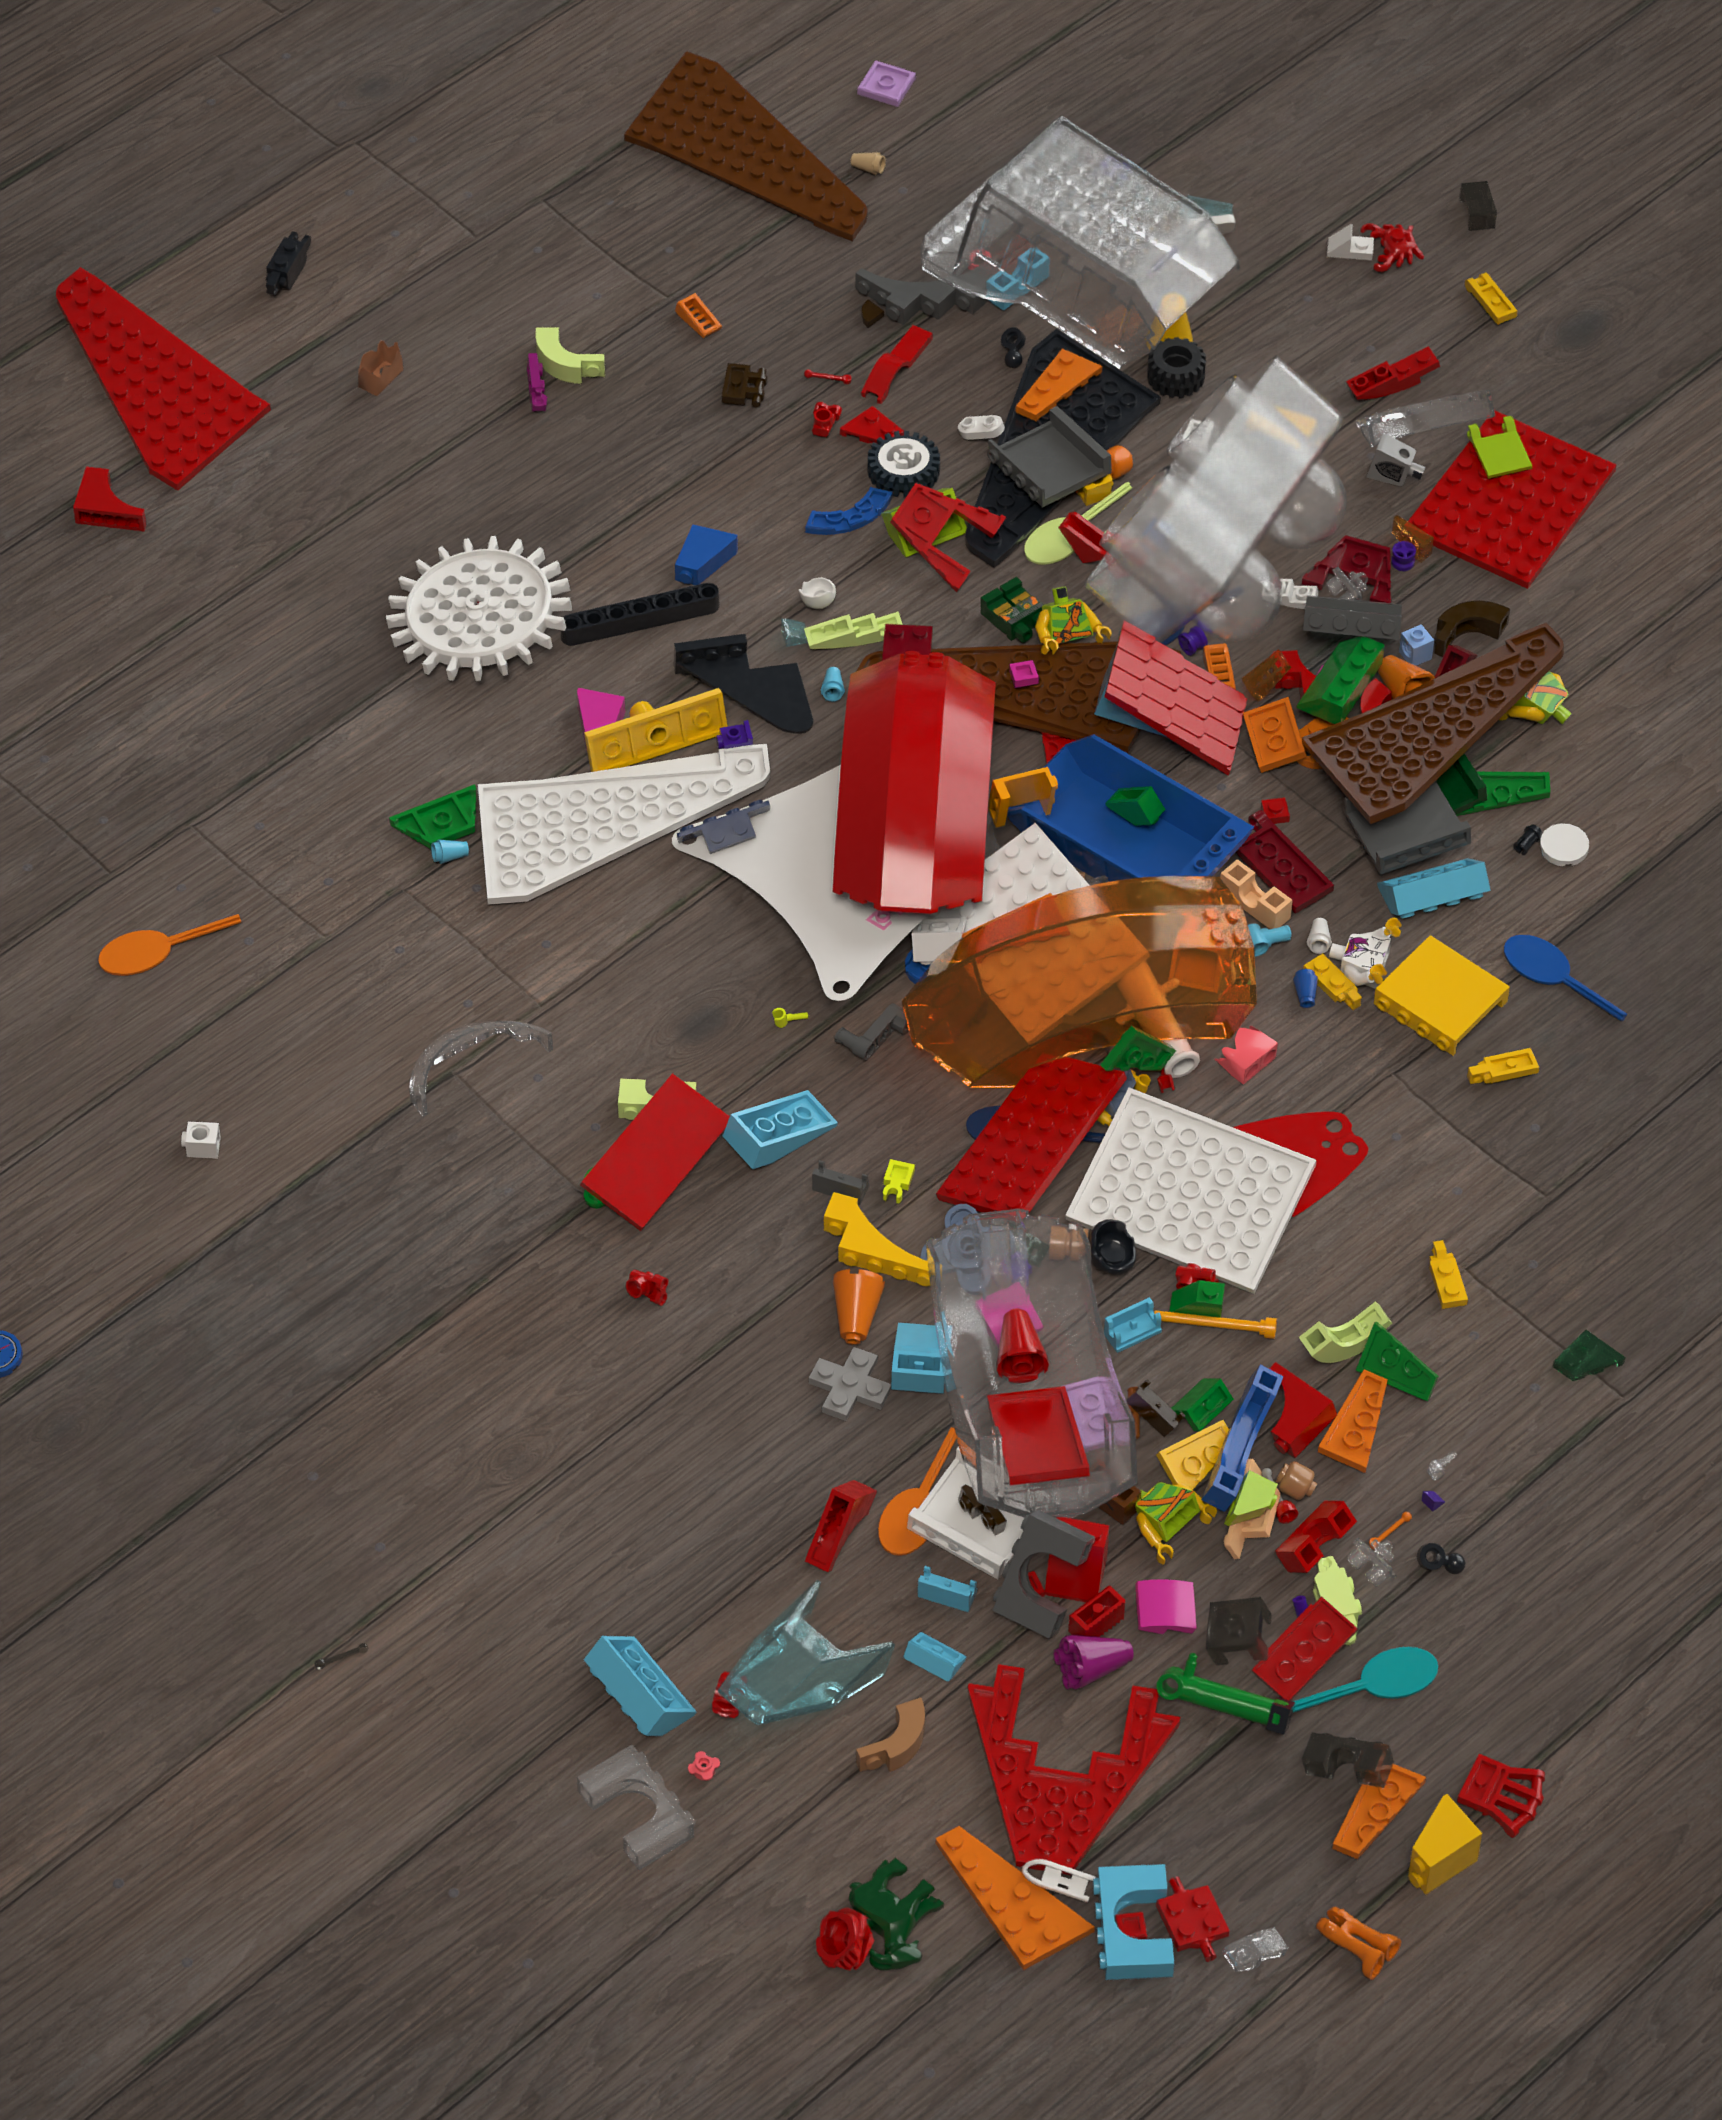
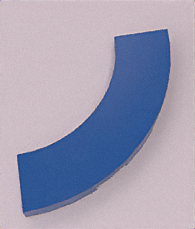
M870 487L866 495L849 510L832 512L812 510L805 527V533L833 535L859 529L874 521L885 511L893 498V492Z

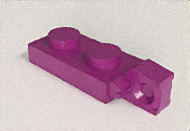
M528 353L527 379L532 411H546L547 396L544 395L545 384L544 380H540V377L543 375L542 363H538L537 353Z

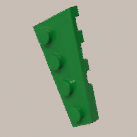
M1477 771L1486 785L1487 801L1456 814V816L1550 798L1549 772Z

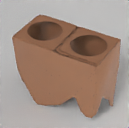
M381 340L378 344L377 352L371 350L363 354L358 371L359 388L378 396L403 371V361L397 342L389 348Z

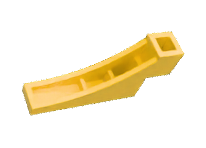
M833 1192L824 1214V1231L833 1235L843 1236L838 1246L839 1262L848 1266L868 1269L871 1272L890 1275L896 1279L916 1282L922 1286L937 1288L940 1281V1265L914 1256L893 1244L868 1221L858 1206V1198Z

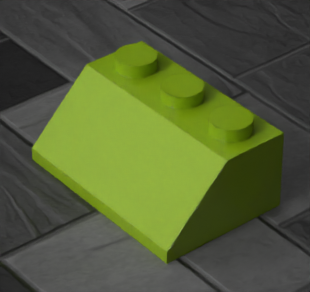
M953 488L937 490L944 493V496L956 500ZM898 506L881 513L890 538L904 557H908L918 553V551L890 523L900 507ZM952 513L932 543V546L965 534L967 527L964 519Z

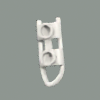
M1043 1859L1031 1860L1024 1864L1021 1869L1023 1875L1033 1884L1084 1902L1089 1900V1897L1084 1895L1088 1880L1093 1881V1878H1096L1095 1876ZM1037 1864L1046 1865L1042 1880L1040 1881L1027 1872L1028 1867ZM1062 1871L1072 1874L1071 1879L1062 1877ZM1058 1884L1065 1885V1886L1068 1887V1890H1067V1889H1064V1888H1061V1887H1058L1057 1885H1058Z

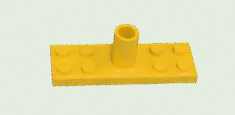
M717 688L654 709L646 701H640L632 706L629 718L584 732L591 772L627 767L720 735V728L728 727L721 690Z

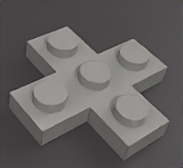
M853 1347L844 1366L821 1358L818 1359L809 1376V1384L830 1391L822 1406V1413L847 1421L857 1401L880 1410L882 1409L891 1392V1384L870 1376L878 1362V1355Z

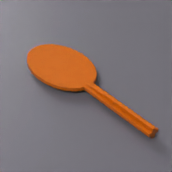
M236 914L169 937L153 930H141L124 934L109 942L102 949L98 958L99 965L105 972L119 976L134 975L148 971L167 958L172 945L241 923L240 916Z
M957 1427L950 1428L920 1488H912L899 1493L885 1507L880 1518L878 1535L882 1547L888 1553L897 1556L907 1555L919 1549L927 1541V1539L907 1529L908 1515L914 1507L918 1509L929 1495V1491L960 1433Z

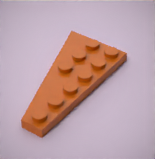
M958 1826L936 1838L935 1844L1023 1970L1094 1933L1095 1927L1045 1889L1030 1882L1021 1871L962 1827Z

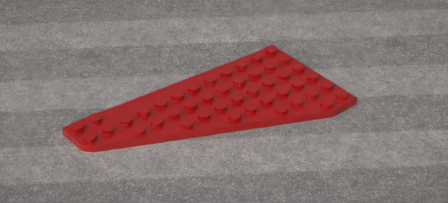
M83 268L77 269L57 287V304L149 473L175 490L181 489L271 410L270 403L250 392L98 277Z

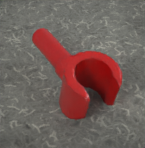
M1163 1067L1160 1070L1161 1076L1157 1078L1161 1093H1164L1163 1090L1166 1088H1172V1091L1175 1090L1172 1075L1165 1074Z

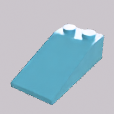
M806 1090L731 1114L723 1137L752 1169L777 1161L835 1128L838 1122Z

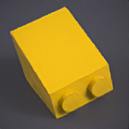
M1448 1794L1442 1797L1412 1848L1408 1873L1409 1880L1414 1887L1420 1888L1425 1895L1478 1860L1482 1832Z

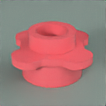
M699 1751L695 1754L694 1762L688 1765V1772L694 1774L700 1780H711L715 1774V1769L720 1766V1760L716 1757L711 1758L705 1752Z

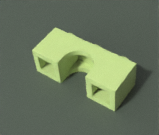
M620 1079L618 1097L619 1118L634 1120L653 1097L646 1091V1080ZM685 1082L696 1090V1082Z

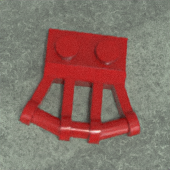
M1479 1754L1458 1795L1457 1802L1482 1812L1483 1816H1491L1503 1827L1508 1836L1514 1838L1520 1833L1519 1829L1529 1821H1533L1537 1815L1535 1810L1537 1806H1541L1544 1800L1542 1782L1545 1781V1772L1539 1769L1510 1767ZM1509 1779L1529 1780L1531 1782V1789ZM1502 1790L1526 1799V1805L1501 1795ZM1495 1805L1517 1813L1519 1816L1512 1821Z

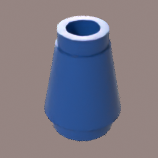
M1311 969L1298 970L1293 978L1300 1006L1303 1008H1310L1315 1005L1318 977Z

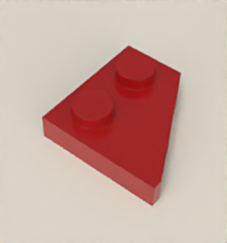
M871 406L840 427L841 436L846 437L848 434L858 436L859 441L865 443L874 442L877 444L879 437L885 440V434L887 433L894 437L895 431H899L900 436H904V430L874 406Z

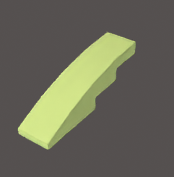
M899 612L875 618L874 613L853 620H851L848 614L804 628L810 649H833L884 641L885 624H903Z

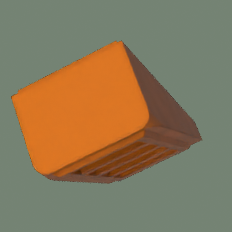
M696 293L677 302L675 312L702 338L722 328V325ZM702 319H705V320H706V321H704V322H702V323H699V321L702 320ZM708 324H710V325L712 326V327H710V328H708V329H706V330L703 328L704 326H706V325H708Z
M1227 644L1204 646L1203 661L1206 671L1217 676V680L1227 679L1228 681L1223 683L1236 690Z

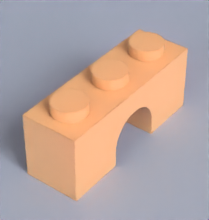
M1238 859L1221 872L1219 892L1269 929L1281 927L1291 918L1292 899L1276 887L1264 893L1255 881V872Z

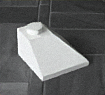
M966 916L924 918L912 931L913 961L920 962L923 965L939 961L962 937L967 922Z

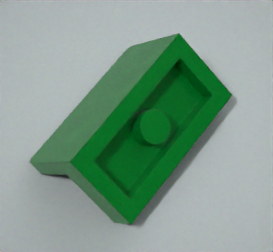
M1203 1378L1171 1409L1177 1415L1183 1412L1193 1431L1199 1432L1234 1399L1221 1378Z

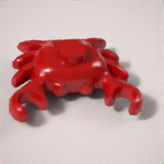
M1367 223L1360 229L1361 233H1365L1366 230L1373 231L1370 233V238L1381 237L1380 244L1384 246L1383 253L1387 255L1378 256V262H1383L1384 264H1374L1373 268L1376 271H1387L1395 260H1398L1396 267H1400L1405 257L1408 264H1412L1413 254L1419 259H1424V255L1415 243L1412 225L1405 230L1400 224H1396V227L1391 224H1384L1381 228L1373 223Z

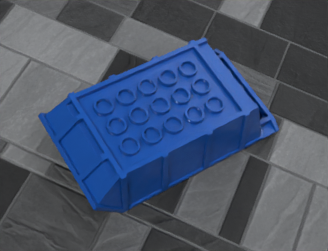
M1095 734L1066 744L1043 767L1049 768L1051 775L1056 777L1058 789L1055 791L1054 796L1055 803L1052 805L1050 815H1045L1039 800L1009 807L1007 813L1009 820L1021 833L1036 823L1074 867L1100 881L1107 889L1110 887L1139 904L1141 909H1147L1156 915L1170 898L1181 905L1189 902L1244 844L1254 829V826ZM1152 786L1166 810L1159 816V820L1151 826L1134 825L1108 808L1105 803L1119 788Z

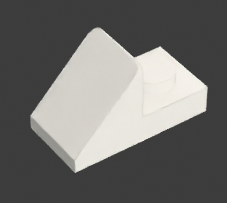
M1350 224L1328 238L1327 257L1372 260L1374 238L1352 236L1353 224Z

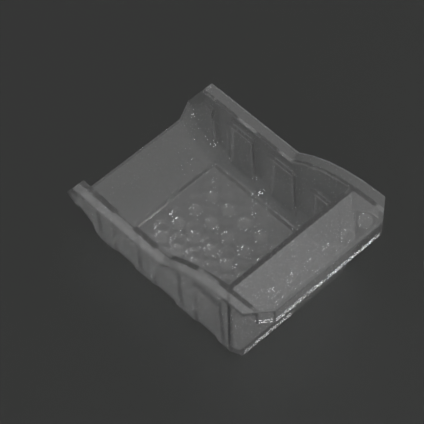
M1060 116L1002 169L996 171L926 233L920 247L922 269L963 292L984 299L1022 304L1119 369L1124 364L1154 351L1165 331L1220 279L1240 269L1238 258L1210 217L1208 211L1063 116Z

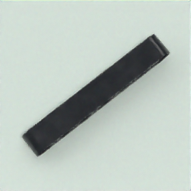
M702 583L563 616L566 629L565 631L561 630V641L565 645L575 646L713 614L719 609V588L714 583Z

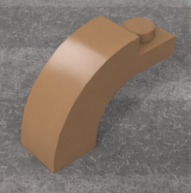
M922 1698L896 1705L898 1728L889 1738L856 1749V1764L860 1772L867 1769H877L883 1764H886L889 1772H892L904 1766L915 1756L923 1742L925 1731V1708Z

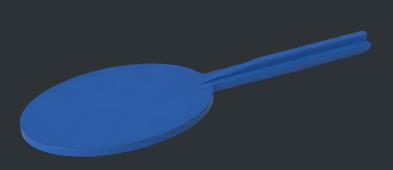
M1516 935L1506 941L1504 945L1506 960L1522 976L1541 984L1554 985L1563 982L1618 1020H1625L1627 1013L1569 975L1570 964L1566 956L1553 944L1531 935Z

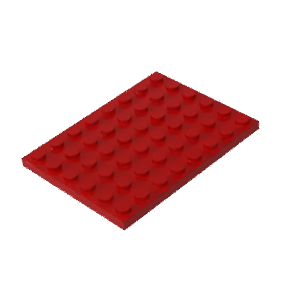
M1493 410L1479 428L1481 438L1504 433L1502 424L1504 423L1503 418L1507 417V415ZM1514 419L1517 433L1531 461L1532 469L1488 478L1472 442L1469 441L1405 524L1403 533L1528 589L1615 473L1617 464Z

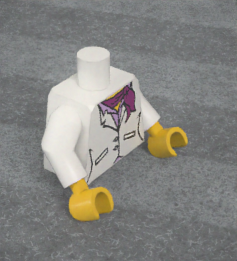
M1391 918L1386 922L1385 927L1363 934H1351L1347 946L1332 944L1329 958L1342 961L1341 971L1355 986L1367 985L1375 989L1382 983V976L1387 975L1384 967L1390 951L1391 938L1389 937L1390 935L1395 938L1399 937L1401 934L1399 927L1402 924L1397 918Z

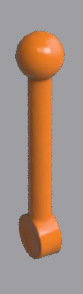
M1404 1512L1401 1518L1379 1537L1371 1538L1369 1541L1370 1548H1379L1380 1542L1404 1522H1409L1412 1519L1411 1513Z

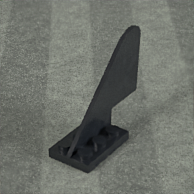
M746 634L674 643L675 674H692L712 688H719L722 694L782 731L799 734L806 733L812 728L813 717L797 663L750 669L747 657Z

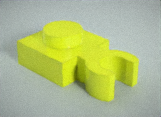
M890 1159L884 1176V1185L886 1186L883 1189V1200L886 1201L890 1194H896V1203L899 1204L902 1201V1189L909 1190L915 1172L914 1164Z

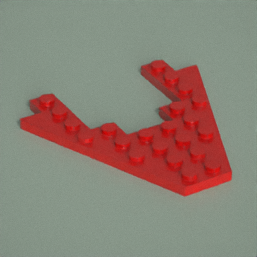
M998 1664L994 1687L968 1683V1696L1015 1865L1023 1867L1024 1864L1031 1860L1043 1859L1075 1870L1178 1729L1180 1717L1156 1713L1159 1697L1157 1689L1132 1685L1120 1755L1093 1751L1089 1774L1035 1766L1039 1742L1012 1738L1025 1668ZM1037 1864L1028 1868L1044 1871L1046 1865ZM1062 1871V1873H1061V1874L1071 1875L1070 1873H1067V1872H1064V1871Z

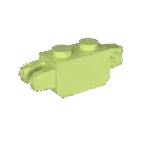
M1333 1556L1321 1558L1317 1562L1318 1573L1314 1578L1313 1595L1315 1601L1317 1602L1322 1596L1357 1627L1358 1616L1362 1615V1608L1359 1599L1354 1598L1352 1578L1347 1577L1344 1567H1338ZM1357 1632L1344 1645L1351 1646V1644L1355 1643Z

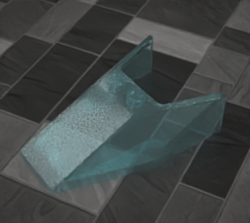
M817 1580L753 1640L720 1686L718 1693L755 1725L830 1709L884 1676L895 1644L893 1642H886L849 1651H841L802 1619L812 1613L821 1586V1582Z

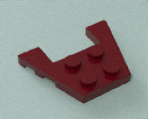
M1345 535L1327 552V556L1322 561H1318L1314 565L1313 570L1309 574L1306 573L1302 577L1301 585L1317 586L1318 590H1322L1329 573L1373 585L1375 587L1369 601L1391 603L1390 547Z

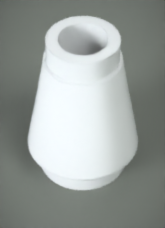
M1316 918L1313 921L1307 945L1312 952L1322 954L1328 951L1332 941L1327 921L1324 918Z

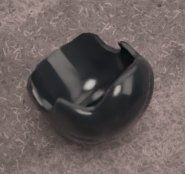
M1106 1219L1098 1222L1093 1227L1087 1244L1088 1256L1092 1264L1098 1270L1112 1275H1122L1130 1271L1136 1261L1134 1237H1131L1128 1233L1126 1224L1120 1220Z

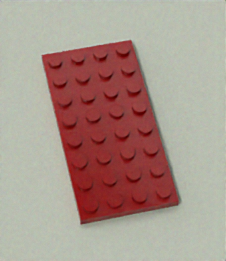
M1042 1050L936 1192L938 1200L954 1205L967 1204L976 1211L1022 1223L1127 1079L1125 1072L1116 1069L1106 1071L1097 1064Z

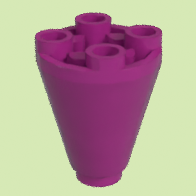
M1067 1635L1063 1637L1059 1648L1055 1649L1053 1654L1055 1663L1060 1665L1063 1675L1062 1681L1066 1689H1081L1127 1665L1134 1657L1132 1645L1128 1640L1123 1641L1116 1638Z

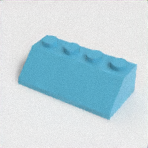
M1469 858L1377 883L1378 889L1391 914L1400 915V918L1414 916V911L1423 909V912L1438 909L1437 905L1446 903V906L1460 903V899L1465 897L1477 899L1483 897L1484 892L1491 891L1485 862Z
M601 1636L584 1658V1661L590 1667V1672L601 1680L606 1686L607 1693L615 1697L620 1703L622 1711L637 1724V1729L646 1736H663L697 1713L635 1637Z

